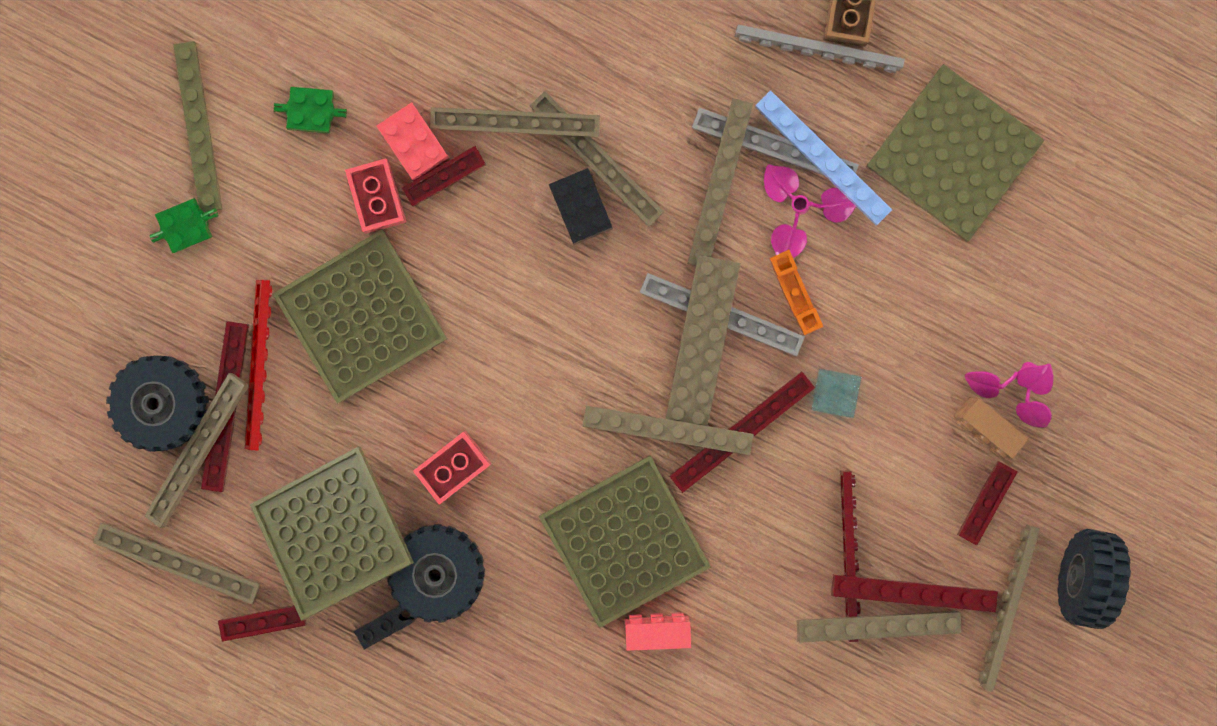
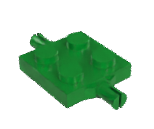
M290 87V96L287 104L274 103V112H286L287 130L330 134L333 118L347 117V109L334 108L333 90Z
M193 198L155 214L160 225V231L150 234V239L158 236L151 240L153 243L165 239L173 254L212 238L208 228V220L218 217V213L210 215L217 210L213 208L203 212L199 208L196 199Z

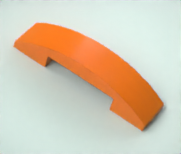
M788 249L769 258L780 287L803 335L805 336L824 327L797 271L798 268L790 250Z

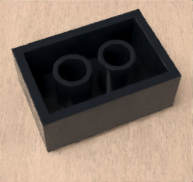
M588 168L549 184L573 245L613 229Z

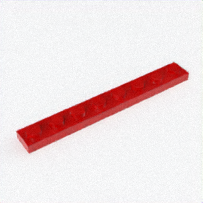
M256 280L244 447V449L259 451V446L262 444L260 425L264 421V414L261 412L262 403L265 401L263 382L266 381L267 377L264 363L268 359L266 340L269 339L270 334L267 327V319L271 316V307L268 306L269 298L272 296L270 280Z

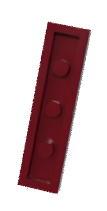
M476 146L407 184L402 189L412 207L486 166V163Z
M997 461L957 533L958 536L976 546L978 545L1018 471Z
M295 605L218 621L222 642L307 625L306 619H300Z

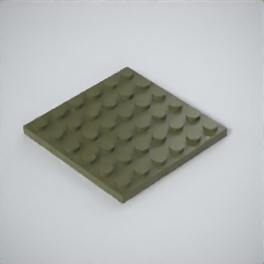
M943 64L866 167L963 240L969 242L1044 142V139Z
M383 229L273 293L274 298L337 404L448 339Z
M356 447L250 504L301 620H305L414 563L361 447Z
M651 456L638 461L539 515L543 526L599 628L711 568Z

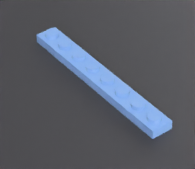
M771 90L755 105V108L875 225H878L892 211Z

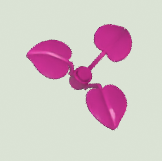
M767 165L764 174L766 193L776 202H783L789 197L792 199V208L795 212L793 227L783 224L778 226L772 233L771 243L776 255L789 249L792 257L795 258L804 250L807 244V235L803 230L796 228L799 215L807 213L809 207L824 208L825 218L835 223L848 219L856 208L838 188H830L822 193L821 200L823 204L809 202L803 195H792L791 193L796 192L799 187V177L796 172L783 166Z
M1025 362L1019 372H1014L1013 376L1003 384H1000L998 376L989 372L976 371L965 374V379L971 389L977 395L984 398L998 396L999 389H1003L1016 378L1020 386L1027 388L1026 403H1019L1016 406L1018 417L1024 423L1033 427L1044 428L1050 423L1052 419L1050 409L1041 402H1030L1029 398L1031 390L1039 395H1044L1051 391L1054 381L1051 364L1037 366L1034 363Z

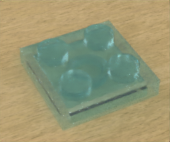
M819 369L811 410L854 418L861 376Z

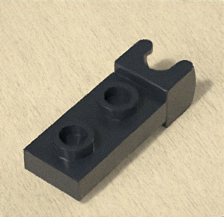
M398 605L359 627L354 633L365 650L393 633L415 622V618L403 617V610Z

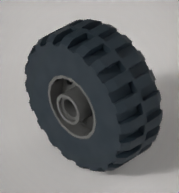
M145 356L126 364V368L119 370L115 375L117 379L115 382H111L109 386L111 394L106 398V404L110 405V411H107L108 419L112 418L114 422L112 425L114 431L120 432V438L126 443L130 442L134 448L145 449L149 452L174 449L188 442L207 411L205 410L206 403H209L208 395L205 396L204 392L206 386L203 381L199 380L197 371L188 367L189 364L179 361L170 356Z
M442 524L423 526L409 533L403 540L414 563L387 578L388 586L392 590L391 595L393 599H396L399 607L403 611H408L411 617L424 619V622L438 621V623L446 622L448 619L459 617L472 606L483 587L485 576L484 560L482 554L477 549V544L474 541L472 542L466 533L460 532L452 526H442ZM432 570H438L441 573V577H435L432 574Z
M1084 529L1077 532L1069 541L1061 561L1057 587L1060 611L1069 623L1094 629H1104L1113 624L1116 618L1120 616L1122 607L1126 602L1127 592L1129 591L1131 562L1128 555V547L1118 535L1093 529Z

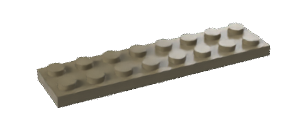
M698 255L666 419L708 426L741 263Z

